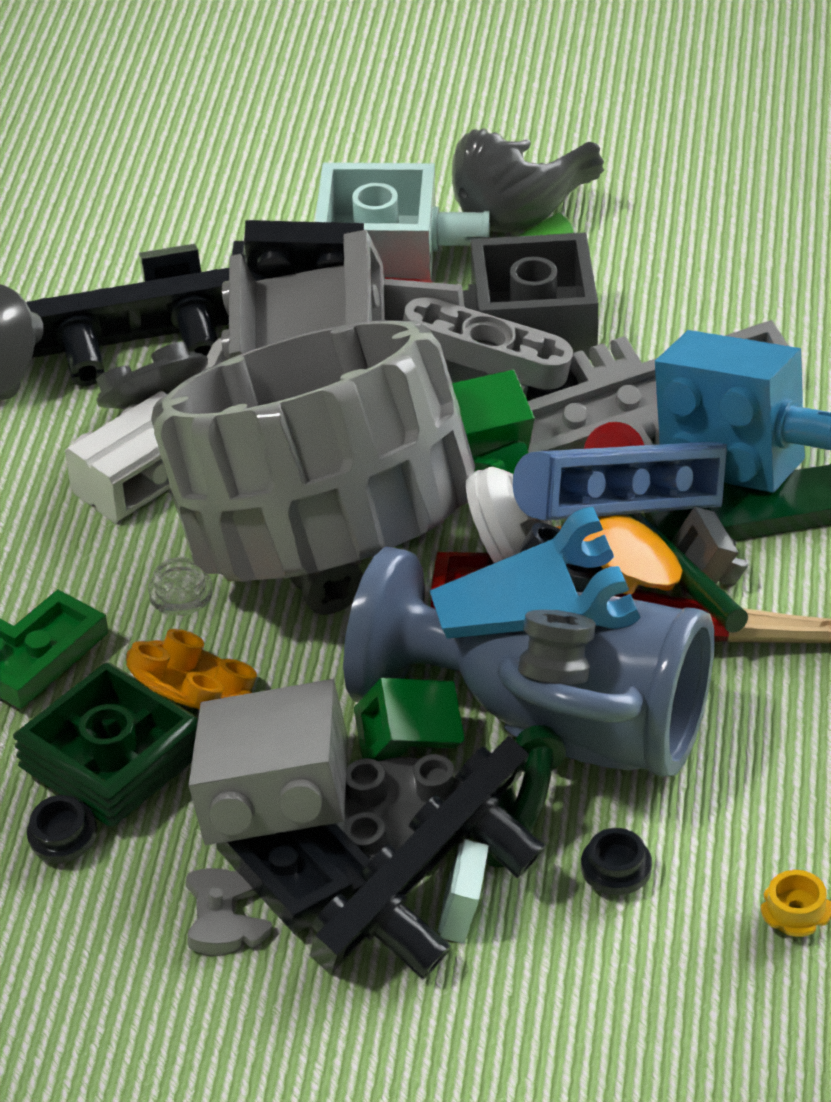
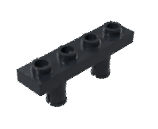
M229 268L27 301L26 303L30 311L37 313L43 322V335L34 346L32 358L65 353L72 382L79 386H90L97 384L96 379L105 373L100 346L180 333L188 351H195L207 356L212 345L218 340L215 327L229 324V315L226 312L222 298V284L225 281H229Z
M509 735L492 753L484 746L478 749L456 775V779L462 784L445 801L437 794L434 795L413 817L408 827L414 831V834L398 850L387 844L371 859L360 875L366 883L348 901L342 894H339L319 913L311 925L318 933L315 935L309 956L331 975L366 938L370 941L376 937L413 970L422 980L425 979L444 959L451 945L405 905L408 899L407 895L461 839L468 840L472 837L478 843L489 845L488 852L517 879L531 867L546 847L542 841L537 839L499 805L502 801V796L520 778L530 754Z

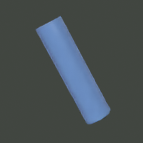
M697 442L530 452L524 455L516 465L513 474V493L518 506L526 515L545 521L567 519L577 510L586 507H594L597 516L693 509L694 507H721L727 444Z

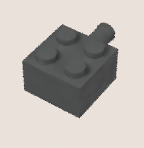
M586 232L471 239V284H468V290H463L464 306L557 335L571 345L573 353L582 350L588 359L591 360L589 349L598 345V298Z

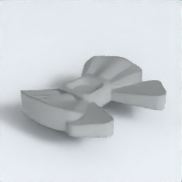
M209 868L191 871L187 874L186 888L195 896L197 904V920L189 929L187 937L188 947L191 950L209 956H221L238 951L243 942L249 947H257L271 935L272 923L270 921L233 914L232 902L257 895L237 870L234 872L226 869Z

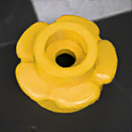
M787 870L776 875L765 890L764 899L766 902L761 905V914L770 927L778 929L789 936L804 937L812 935L818 925L825 926L831 919V901L826 899L827 890L819 877L804 870Z

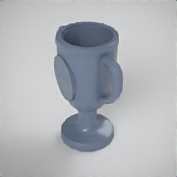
M386 546L371 560L361 578L353 600L345 635L343 659L345 687L353 701L359 702L380 678L405 679L410 665L428 664L460 671L475 699L492 715L505 722V729L515 737L531 726L545 725L551 727L563 739L566 748L565 757L613 769L634 770L644 768L659 776H676L686 763L698 734L711 682L714 659V626L710 613L695 608L679 609L633 600L641 617L637 622L619 629L595 626L594 638L586 644L584 657L590 663L588 680L580 684H553L530 679L518 671L520 655L528 649L529 636L525 631L446 639L436 609L424 603V573L416 554ZM613 596L609 601H616L621 597Z

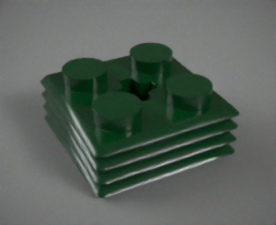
M106 662L13 734V738L17 741L15 748L19 750L16 754L17 758L20 759L18 766L60 795L74 797L87 805L93 812L94 817L105 825L115 826L192 763L198 717L168 698L153 692L114 664Z

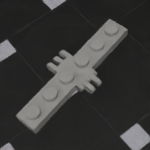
M772 320L725 335L789 346ZM620 337L611 341L612 355L603 343L590 347L589 355L591 362L582 350L573 353L570 369L579 384L528 401L535 417L528 452L584 449L585 442L590 433L598 426L608 422L628 424L640 434L645 445H660L655 376L656 359L642 363L626 337Z

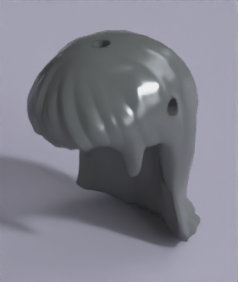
M485 128L480 130L473 129L458 141L453 155L452 185L455 200L462 212L490 211V232H516L535 226L546 219L575 188L598 179L600 174L604 172L602 166L604 160L600 155L599 145L588 141L553 162L536 164L527 162L523 158V152L530 148V140L506 141L499 133H489Z

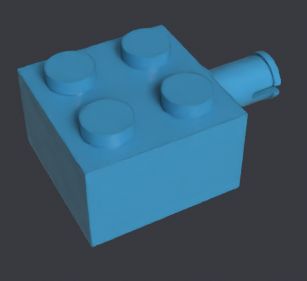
M687 330L655 360L660 445L697 442L727 444L725 483L775 492L805 459L804 446L831 450V412L803 407L801 348Z

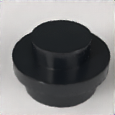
M56 795L40 802L32 811L27 827V839L32 851L42 860L52 863H64L80 857L89 850L97 836V823L91 809L68 795Z
M609 828L594 835L590 843L585 847L581 856V872L585 881L602 893L610 895L629 894L639 890L648 882L652 873V857L643 840L636 833L624 828Z

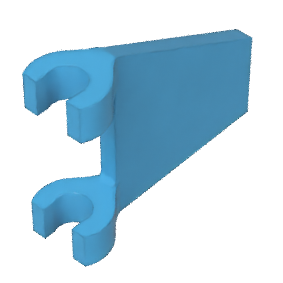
M594 507L582 508L571 514L553 539L430 590L446 639L524 631L526 613L544 609L580 614L592 619L598 626L612 629L628 627L637 622L641 617L631 594L616 601H609L614 595L629 590L619 566L608 567L595 574L580 596L577 594L566 564L587 568L599 567L614 558L605 534L592 541H583L588 535L603 530Z

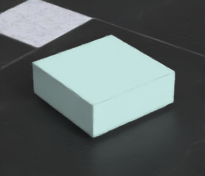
M464 839L463 844H459L446 883L437 931L442 939L465 943L480 898L489 845Z

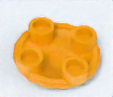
M627 514L598 516L603 530L590 534L583 540L592 541L605 534L614 558L602 565L601 570L613 566L620 567L629 588L623 594H633L638 585L670 591L680 581L683 570L674 552L655 532Z
M181 629L168 630L164 641H136L126 654V666L138 681L153 692L168 698L176 704L200 710V703L204 701L252 693V688L257 678V672L250 665L234 659H222L203 650L205 643L199 636Z

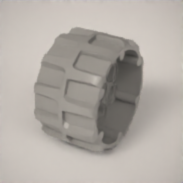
M379 320L347 324L294 336L259 347L225 360L183 381L169 394L158 400L152 410L151 421L154 435L192 559L206 574L224 575L227 581L246 582L311 574L376 555L386 546L395 547L423 533H427L444 523V520L455 512L458 507L468 503L466 480L475 469L460 415V407L456 399L441 344L424 323L414 320Z

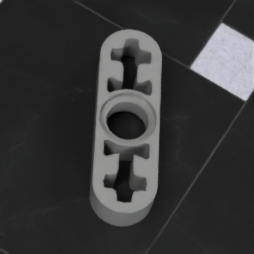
M416 298L408 302L405 307L403 321L414 320L424 323L441 344L444 358L447 361L489 374L514 369L521 384L538 389H555L561 387L567 381L573 349L566 340L557 335L436 298ZM477 340H478V341H487V342L493 343V344H495V345H497V346H490V345L481 344V343L477 342Z

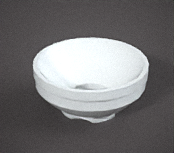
M488 467L484 470L473 472L466 480L467 499L474 523L494 563L520 553V546L534 524L546 523L552 525V520L545 521L532 518L520 509L513 493L512 473L499 468Z

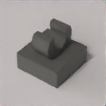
M694 507L671 540L681 552L716 584L719 581L726 585H735L749 566L746 560L735 558L739 553L735 547L736 543L734 539L729 537L714 511ZM681 587L685 596L692 597Z

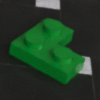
M57 589L14 626L0 619V698L19 709L26 706L109 634L106 614Z

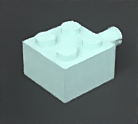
M435 163L322 164L315 222L364 223V230L368 231L383 262L384 277L431 280L433 252L439 251V246H471V239L490 238V211L439 212V206H436Z

